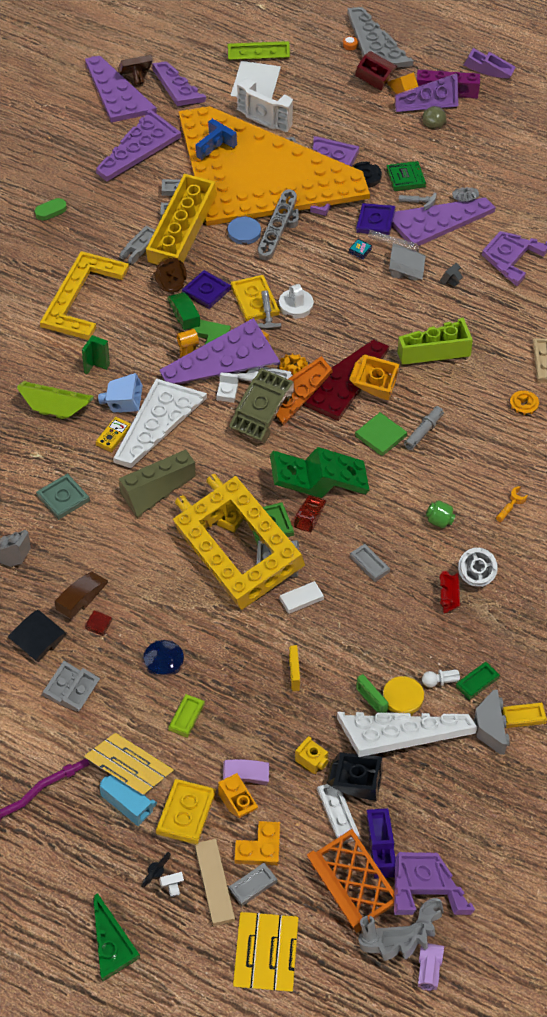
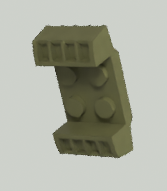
M261 368L240 401L229 427L238 433L265 444L271 434L269 427L283 401H289L294 391V381Z

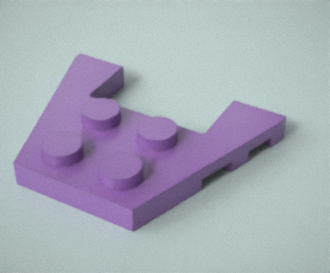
M500 231L483 249L482 256L515 286H518L524 280L526 272L514 267L515 263L527 250L544 257L547 253V241L544 244L537 242L538 239L531 238L526 240L522 239L520 235Z
M399 852L395 857V915L414 914L416 907L411 894H446L454 915H471L475 908L472 903H467L463 897L464 891L461 887L455 885L451 879L453 875L438 853Z

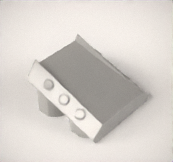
M393 243L389 266L391 276L398 279L407 276L410 280H423L426 255Z

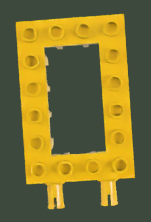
M212 474L211 476L214 479L212 480L209 476L206 482L214 491L194 505H191L184 495L180 496L182 502L177 498L175 504L182 513L173 518L178 532L240 610H243L304 567L305 563L299 550L237 476L223 484L216 474ZM235 508L239 516L247 521L251 531L254 530L261 543H265L271 552V555L244 574L240 573L206 531L207 527H212L213 523L223 516H228V513Z

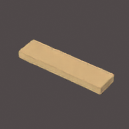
M212 839L199 842L198 845L195 844V850L212 925L214 927L235 922L217 841Z

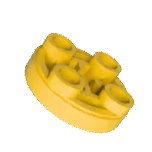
M398 676L386 683L383 689V697L389 703L388 709L393 713H410L413 716L423 704L424 690L415 679L407 676Z

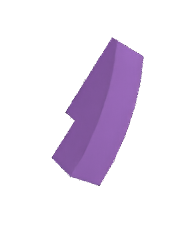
M475 48L472 49L464 63V66L471 70L498 78H510L516 68L491 52H488L486 56Z

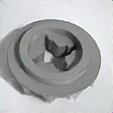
M461 187L453 191V198L461 202L473 201L479 197L478 189L473 187Z

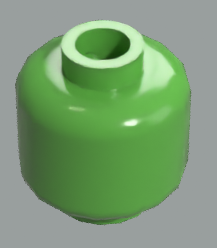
M439 500L435 503L431 502L426 512L428 522L440 528H445L448 524L452 525L456 516L453 514V506Z

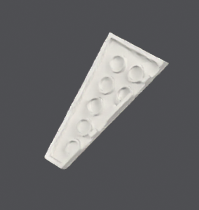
M156 379L113 458L114 463L132 468L206 400L207 393Z
M337 712V720L358 757L475 734L477 731V726L469 714H443L441 717H430L429 713H422L421 717L411 716L410 713H377L375 716H365L364 712H356V715H345V712Z

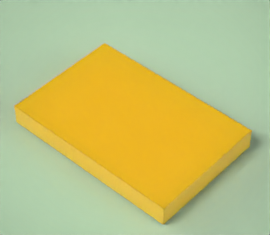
M264 275L231 282L232 291L246 322L253 318L255 321L266 318L262 291H268L270 316L280 315V310Z
M175 779L156 828V834L198 845L216 794V789Z

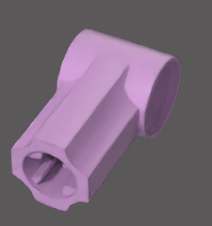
M428 943L427 950H424L422 946L420 947V970L417 987L422 988V990H437L444 946Z

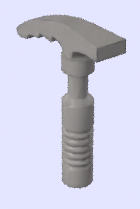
M434 192L431 197L426 196V198L399 195V202H425L427 204L424 205V210H427L436 202L437 193Z
M262 291L266 323H259V328H282L281 323H271L273 320L270 316L268 291Z

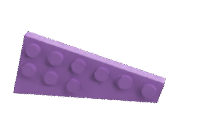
M101 56L85 58V64L111 123L145 116L149 108L157 113V108Z

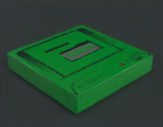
M418 161L386 165L394 191L426 187V181Z

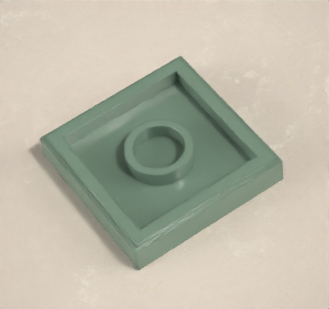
M68 473L36 492L37 497L58 520L90 501V497Z

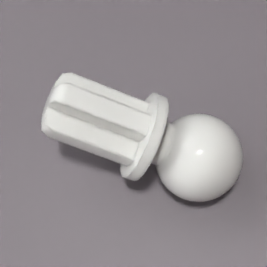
M438 670V674L428 671L422 676V683L429 688L436 686L438 682H440L441 686H444V683L458 682L460 680L458 670Z

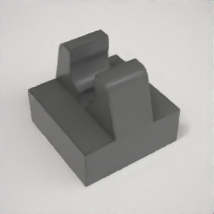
M455 263L445 271L440 281L444 285L449 283L455 287L463 278L459 272L461 267Z

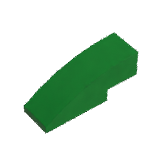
M183 292L167 296L174 315L183 330L200 326V315L187 294Z

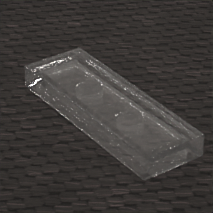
M369 230L368 237L372 240L389 245L395 243L412 251L419 252L420 247L416 243Z

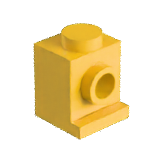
M308 736L295 750V761L315 775L320 769L323 770L329 762L328 751L313 742L312 738Z

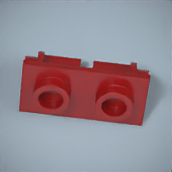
M442 571L439 575L440 586L443 587L441 589L440 604L443 607L444 614L460 607L459 573L450 575L448 571Z

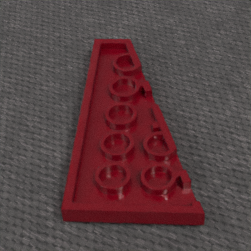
M373 339L333 366V372L303 406L339 421L361 390L349 380L355 362L363 355L383 359L389 351V346Z

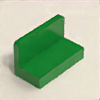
M91 335L82 348L85 374H88L94 365L106 370L110 366L107 340Z

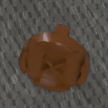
M174 257L163 259L153 273L158 286L163 291L171 293L182 289L184 280L187 278L183 262Z

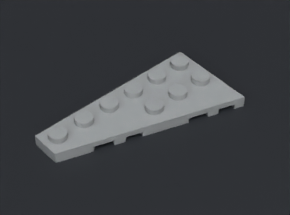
M363 7L347 9V14L355 36L358 39V45L363 57L366 53L372 51L395 64L397 68L413 66L414 61L406 56L404 50H400L397 47V43L385 30L382 31L380 29V25L372 20V16Z

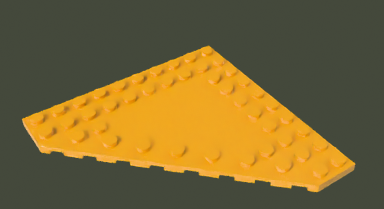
M210 106L178 111L194 176L215 181L217 195L205 218L206 226L228 223L238 217L258 218L273 215L283 191L288 189L296 192L297 200L294 209H298V211L310 209L311 206L323 207L329 203L330 205L370 199V192L361 170ZM212 118L237 133V145L234 148L222 143L202 160L196 157L195 144L209 134L208 121ZM289 196L288 198H286V203H287V204H288L289 199L292 198V197ZM286 209L279 210V213L281 214L283 213V211H286V213L288 212Z

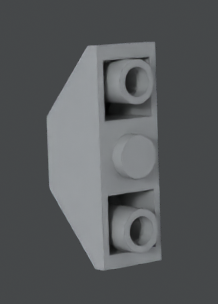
M27 530L14 532L11 535L0 538V563L12 567L24 561L31 549Z
M497 689L493 690L476 708L474 723L477 726L476 737L497 753L503 755L510 741L509 734H505L504 729L506 728V717L501 712L503 710V699L499 697Z

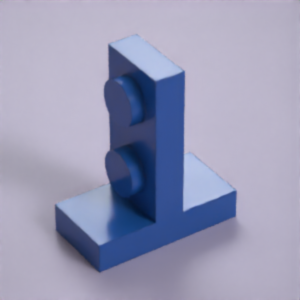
M212 118L208 121L209 134L195 144L196 157L202 160L222 143L234 148L237 145V133Z

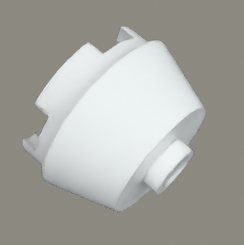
M483 548L467 550L461 556L458 563L461 578L472 586H485L497 574L498 566L495 557L491 552Z

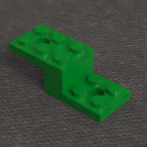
M317 447L306 460L274 450L270 454L274 485L323 498L333 486L365 495L370 491L363 460Z

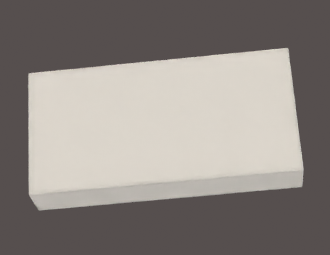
M314 581L280 595L279 599L287 613L290 614L324 600V595Z

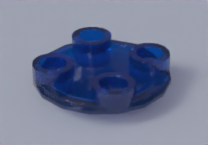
M160 640L147 647L143 658L149 673L166 675L176 674L180 671L184 654L181 647L175 642Z

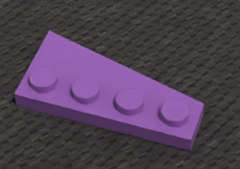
M167 61L152 64V70L176 106L206 102V96L198 93V89L195 86L189 85L188 80L185 77L179 76V72Z
M453 74L396 94L395 111L423 110L432 106L440 108L458 106V74Z

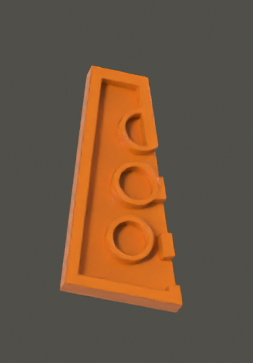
M322 356L288 379L294 381V391L289 401H283L276 414V417L283 426L333 372Z

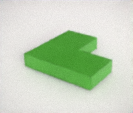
M200 320V326L193 329L196 330L198 337L207 339L205 343L207 344L231 331V326Z

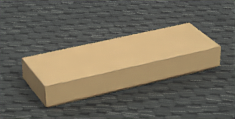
M533 338L532 344L537 383H547V339Z

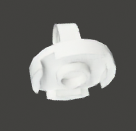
M300 284L290 286V289L283 292L279 298L280 311L285 316L287 314L293 316L294 319L308 316L313 309V297L309 292L302 290Z

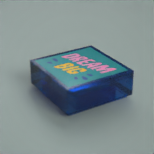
M357 239L349 248V253L364 259L372 250V245Z

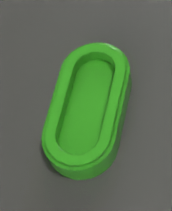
M56 198L35 208L36 218L48 220L64 213L67 209L66 201Z

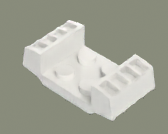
M246 78L237 84V110L244 113L246 118L272 130L289 131L292 126V98L284 94L276 101L256 92V81Z

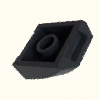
M340 752L331 763L327 784L345 794L377 801L382 780L383 759L380 756L367 755L358 757L357 754Z

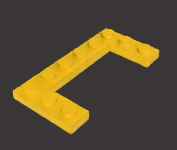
M81 251L41 319L40 327L89 340L96 330V323L67 316V312L90 272L123 280L129 270V264Z

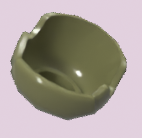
M432 106L427 108L422 115L423 124L427 128H442L443 124L447 123L446 113L440 107Z

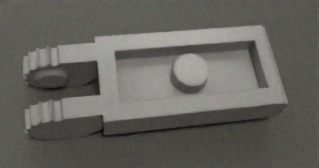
M145 226L126 244V247L120 253V259L125 260L130 252H132L128 263L134 264L139 256L146 251L155 230Z

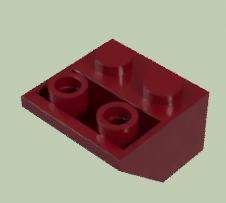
M369 51L358 64L355 76L382 91L397 66Z

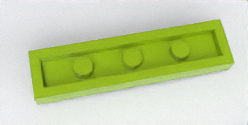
M289 41L227 44L228 60L290 58Z

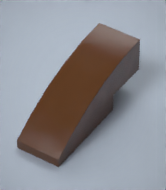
M94 572L82 576L54 601L55 609L72 619L81 608L86 609L108 584V580Z

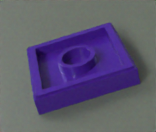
M362 203L356 232L390 235L396 210L395 206Z
M203 270L182 289V293L184 292L192 300L210 309L231 290V285Z

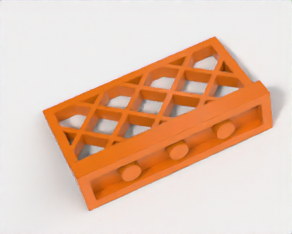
M353 829L347 831L317 852L313 850L307 854L310 863L356 934L362 930L360 920L363 917L359 913L361 903L373 906L372 912L367 915L369 922L370 916L375 919L394 906V890ZM350 837L355 841L354 851L342 849L344 841ZM329 851L337 852L335 863L326 861L323 855ZM341 853L352 855L350 865L339 864ZM356 856L366 857L367 863L365 868L354 866ZM338 868L349 870L347 881L337 879L336 873ZM353 870L364 872L362 883L350 881ZM368 873L378 875L377 886L366 884ZM349 885L361 887L359 898L348 896ZM365 888L376 890L374 901L362 899ZM380 891L390 893L393 898L386 904L378 902Z

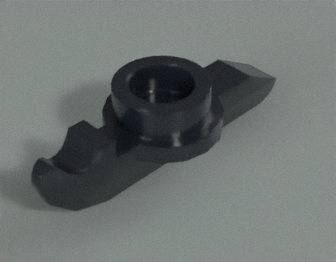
M167 852L159 862L149 865L148 875L142 884L143 888L150 884L152 879H158L163 875V866L168 862L171 856L170 852Z

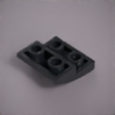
M37 609L24 619L10 633L8 638L35 661L39 662L51 647L55 649L67 633Z

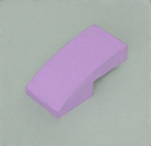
M225 760L223 762V779L238 773L243 783L251 782L266 786L269 782V763L254 760Z

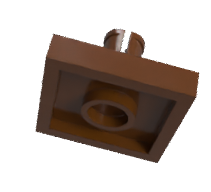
M152 54L121 60L118 73L120 75L133 73L135 85L145 83L142 71L150 69L153 62Z

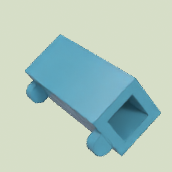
M113 775L104 777L99 785L101 796L137 826L153 812V808L157 804L154 799L149 800L146 796Z

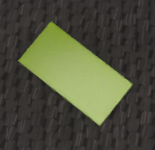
M185 694L169 725V731L188 738L205 705V701Z

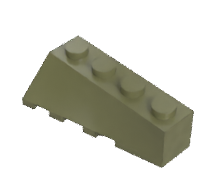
M183 450L119 478L120 493L136 518L141 517L147 509L150 510L156 506L155 503L162 498H167L174 489H179L196 476L195 461L187 450Z

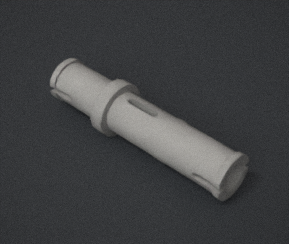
M435 406L430 414L422 419V423L405 440V448L412 451L428 431L436 426V422L444 415L442 408Z

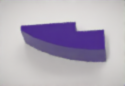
M388 808L367 810L371 858L385 878L395 877L394 839ZM374 874V879L379 878L378 875Z

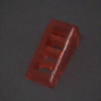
M308 495L295 516L294 527L311 533L326 505V500Z

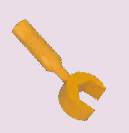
M521 486L512 489L510 495L511 503H507L496 516L498 522H502L513 509L514 504L526 502L528 494L524 497L516 494L520 491Z

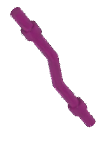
M85 758L73 765L68 764L62 767V770L39 780L20 800L0 809V821L1 818L25 807L44 787L65 777L68 779L74 776L75 772L90 766L88 760Z

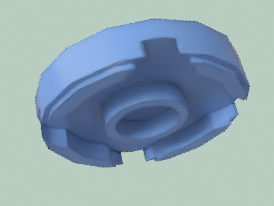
M238 217L228 224V236L237 244H251L260 238L261 226L253 218Z

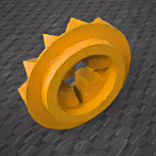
M292 352L291 355L285 354L284 358H280V370L290 371L292 375L308 366L306 358L301 357L300 353L294 355Z
M517 391L510 398L511 409H515L517 413L522 412L524 415L526 413L532 415L533 411L538 409L539 399L530 391Z

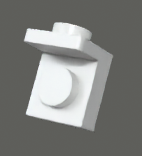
M221 372L217 401L235 403L238 390V375Z

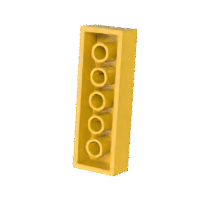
M184 173L146 248L149 263L158 265L163 259L169 257L177 258L184 263L217 195L215 181Z

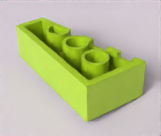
M463 317L459 318L458 322L455 323L446 322L442 327L435 328L433 326L429 327L425 332L416 331L399 336L397 353L402 365L471 356L473 339Z

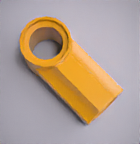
M195 329L176 334L180 347V358L196 350L199 339Z

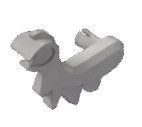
M438 898L427 900L420 907L417 921L410 926L375 928V920L372 916L369 917L370 923L368 916L361 918L362 933L358 938L360 948L366 953H380L384 961L392 959L399 951L402 952L403 958L407 959L413 954L418 944L424 950H427V936L434 937L436 935L432 922L442 917V913H444L442 901Z

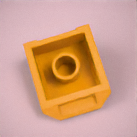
M363 355L355 362L349 380L363 391L389 401L397 380L400 364Z

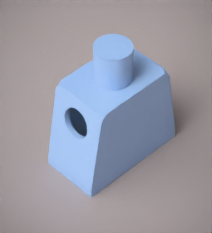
M136 373L112 380L108 383L107 392L98 395L99 403L101 405L108 404L114 413L139 411L143 385Z

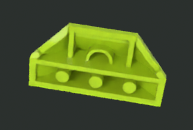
M23 381L17 387L32 410L39 411V414L42 415L53 414L61 419L70 417L94 398L93 395Z

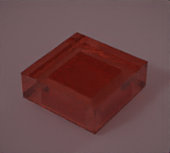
M94 610L85 624V629L104 636L112 622V617Z

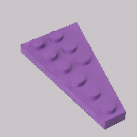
M149 108L146 116L141 117L138 125L132 127L120 141V145L112 150V154L96 168V173L105 181H109L181 138V132Z
M314 136L313 150L352 167L359 153V146ZM329 203L323 207L311 206L310 212L326 216L331 205Z
M485 197L468 202L460 201L434 205L427 210L421 207L396 211L392 227L412 248H415L494 213L496 207Z
M253 318L163 367L159 371L166 382L181 385L194 380H205L214 376L220 377L221 372L235 374L245 372L248 369L264 368L267 365H279L280 361Z

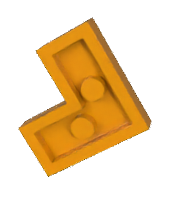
M259 821L258 841L236 840L235 864L261 865L265 863L266 865L278 866L280 822Z

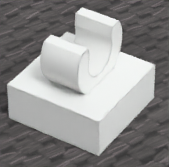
M182 872L159 878L161 888L168 887L170 897L180 894L178 884L184 881Z

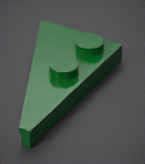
M97 893L94 895L93 901L100 976L103 982L138 960L140 954Z

